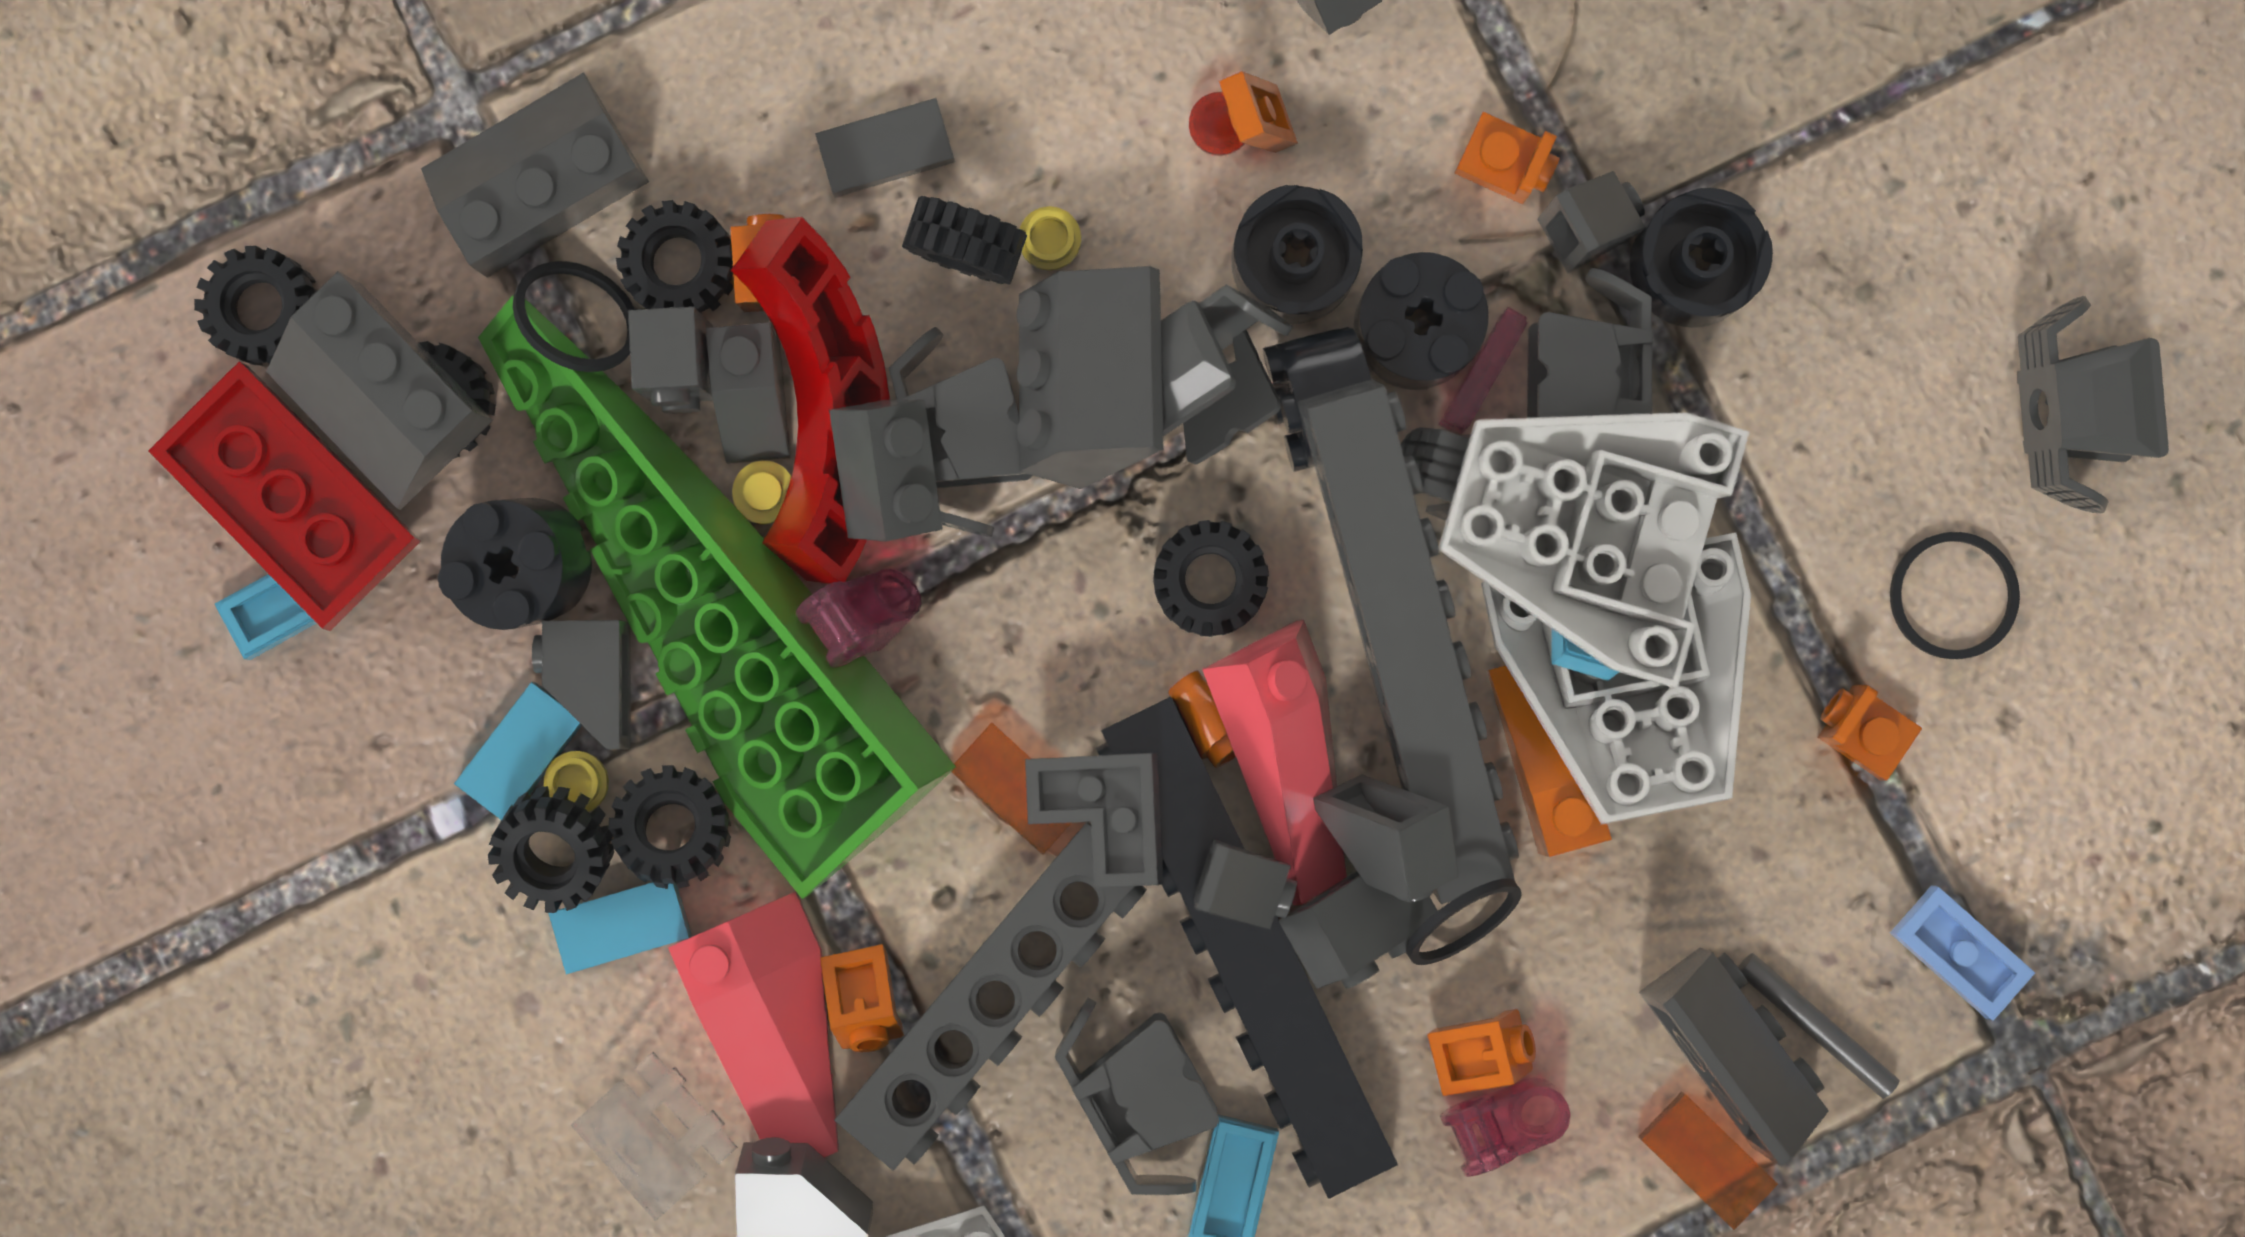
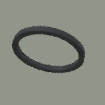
M568 261L543 263L532 268L523 276L514 293L513 314L524 338L541 355L560 366L583 372L609 370L621 364L630 355L628 310H635L626 293L609 277L586 265ZM553 274L573 275L596 284L615 300L625 317L627 325L625 345L615 354L599 359L579 358L556 349L537 333L527 316L525 309L527 288L539 278Z
M1947 532L1933 535L1920 541L1902 557L1895 569L1890 586L1891 610L1900 631L1918 649L1932 656L1944 659L1971 658L1989 651L2008 634L2015 622L2019 609V583L2010 561L1994 544L1970 533ZM1963 542L1978 547L1997 563L2006 581L2008 602L2001 624L1988 639L1968 649H1944L1927 642L1912 628L1902 606V584L1908 568L1923 551L1939 543Z
M1498 879L1480 885L1457 897L1433 914L1412 935L1406 946L1408 957L1416 965H1428L1442 961L1470 947L1494 930L1511 914L1521 899V889L1512 879ZM1508 892L1502 905L1477 928L1446 946L1432 951L1419 952L1428 936L1452 915L1484 897Z

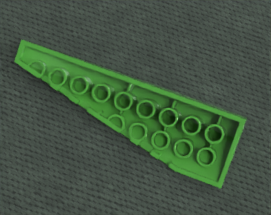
M512 295L479 335L478 339L517 411L525 410L530 418L537 437L533 441L544 464L553 462L569 494L564 496L563 500L577 521L583 519L596 544L590 551L638 642H648L654 653L659 667V672L655 674L666 695L675 693L692 725L685 729L696 752L699 753L705 750L719 777L712 782L722 801L798 895L804 899L918 804L956 766L792 569L762 544L764 538L638 405L603 371L583 372L560 366L541 355L527 342L514 318V295ZM525 299L527 316L534 329L545 341L566 354L589 359L572 341Z

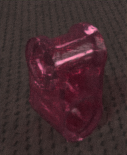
M881 569L878 572L850 581H838L826 585L801 603L795 615L801 623H809L828 650L826 661L830 667L837 668L852 662L858 657L884 649L920 611L922 599L917 586L909 577L893 569Z
M1537 1077L1524 1079L1491 1094L1470 1098L1446 1109L1440 1114L1442 1124L1444 1126H1451L1465 1161L1462 1163L1461 1169L1466 1177L1487 1173L1509 1163L1520 1155L1555 1142L1564 1135L1569 1127L1571 1118L1569 1105L1557 1087L1548 1080ZM1542 1095L1554 1100V1114L1545 1124L1534 1126L1522 1120V1108L1530 1098ZM1473 1124L1478 1125L1485 1141L1484 1146L1479 1145L1472 1128Z

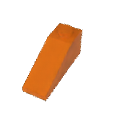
M1507 666L1487 670L1538 854L1552 857L1612 840L1608 824L1601 825Z

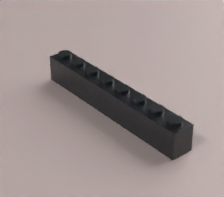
M1169 697L1101 730L1106 743L1095 747L1099 756L1158 753L1163 861L1162 886L1168 897L1180 892L1190 916L1180 920L1182 928L1195 954L1198 955L1208 950L1216 966L1218 974L1208 978V981L1223 1012L1226 1013L1236 1008L1247 1030L1236 1036V1039L1252 1072L1264 1066L1275 1088L1264 1094V1097L1280 1130L1293 1125L1303 1147L1292 1152L1308 1187L1310 1188L1321 1183L1328 1199L1397 1166L1398 1163L1304 969L1278 922V916H1274L1271 928L1266 929L1196 909L1193 899L1213 839L1243 849L1245 848L1172 698Z

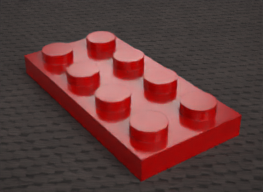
M240 361L148 450L322 629L331 631L421 542L249 366Z

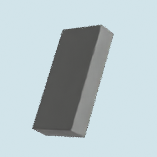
M937 98L815 133L835 198L955 163Z

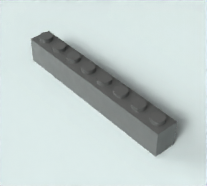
M1371 379L1297 401L1401 788L1449 806L1459 877L1436 888L1433 894L1441 904H1445L1480 885L1494 880L1512 879L1515 881L1510 860L1519 858L1518 847L1509 823L1507 821L1500 823L1494 801L1503 799L1502 786L1494 764L1492 762L1484 764L1478 741L1487 739L1486 725L1477 702L1468 703L1463 685V680L1471 678L1470 664L1461 641L1452 643L1446 619L1455 617L1454 603L1446 581L1444 579L1436 581L1430 557L1439 555V547L1429 518L1420 519L1414 495L1422 493L1423 488L1416 462L1412 455L1403 457L1397 432L1406 430V422L1400 400L1396 392L1387 393L1384 385Z

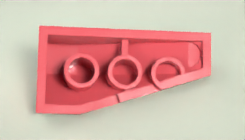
M1297 620L1202 670L1276 860L1291 866L1287 878L1297 881L1292 903L1293 905H1302L1346 878L1347 874L1344 851L1322 821L1314 806L1313 798L1337 787L1326 677L1305 621Z
M796 891L668 947L691 1003L760 1140L776 1137L785 1139L790 1143H808L824 1158L838 1152L837 1123L834 1121L836 1119L834 1084L828 1044L827 1009H825L820 960L822 948Z

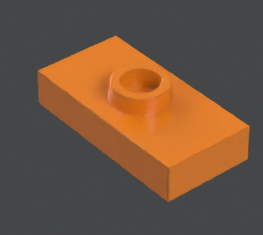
M1244 71L1219 81L1228 106V114L1232 126L1241 143L1274 153L1298 144L1277 84Z

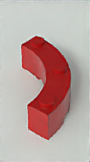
M803 217L767 220L731 269L733 274L750 290L763 307L774 326L786 353L797 401V448L792 477L776 520L762 544L806 581L844 585L860 558L867 540L848 538L829 410L890 400L885 363L870 315L862 314L856 297L847 283L851 277L827 242Z

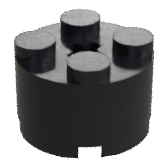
M1284 185L1272 189L1260 196L1249 206L1236 231L1231 257L1232 273L1236 286L1241 293L1266 305L1291 325L1320 319L1331 313L1344 301L1357 278L1363 254L1362 232L1353 212L1333 193L1299 185ZM1290 243L1295 250L1301 249L1304 246L1310 250L1305 267H1302L1297 262L1288 265L1283 260L1287 250L1286 244Z
M1698 188L1671 199L1644 224L1645 227L1637 234L1631 248L1630 276L1634 287L1652 297L1651 312L1654 315L1677 326L1692 328L1709 326L1723 321L1745 306L1762 289L1771 270L1773 259L1772 241L1768 230L1765 231L1761 221L1755 214L1756 210L1747 200L1723 189ZM1696 247L1703 249L1702 259L1711 263L1704 270L1696 268V260L1689 257V253Z
M1430 252L1411 253L1390 260L1373 276L1357 305L1353 329L1360 341L1367 364L1380 379L1399 388L1424 390L1452 379L1475 357L1487 333L1489 321L1488 305L1480 279L1462 264L1441 254ZM1416 309L1426 311L1427 320L1435 323V326H1430L1424 335L1414 333L1415 323L1405 319V316H1412Z
M1336 328L1263 348L1264 361L1272 385L1279 383V385L1273 386L1281 401L1280 410L1274 417L1277 424L1284 423L1288 435H1284V441L1293 472L1315 467L1297 401L1371 380L1363 349L1353 328Z
M542 498L487 501L467 508L450 528L441 552V569L438 574V585L443 595L451 599L462 614L481 626L497 630H509L542 624V621H551L562 616L579 603L587 590L591 578V553L586 551L584 540L580 533L583 530L577 519L559 504Z

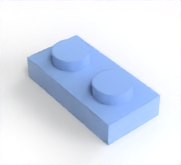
M1931 885L1890 932L1893 937L1983 1017L1992 1021L1995 1020L2035 974L2029 966L1937 886Z

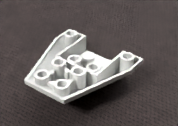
M1689 413L1476 420L1438 550L1611 670L1678 688L1695 623L1685 621L1683 618L1716 501L1718 498L1732 496L1750 431Z
M1736 533L1710 537L1705 540L1683 618L1685 621L1695 623L1678 688L1621 672L1608 681L1552 664V628L1486 582L1481 583L1495 648L1601 825L1732 798L1751 592Z

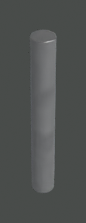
M1754 953L1748 955L1741 962L1738 968L1749 984L1882 1099L1888 1097L1897 1088L1900 1080Z

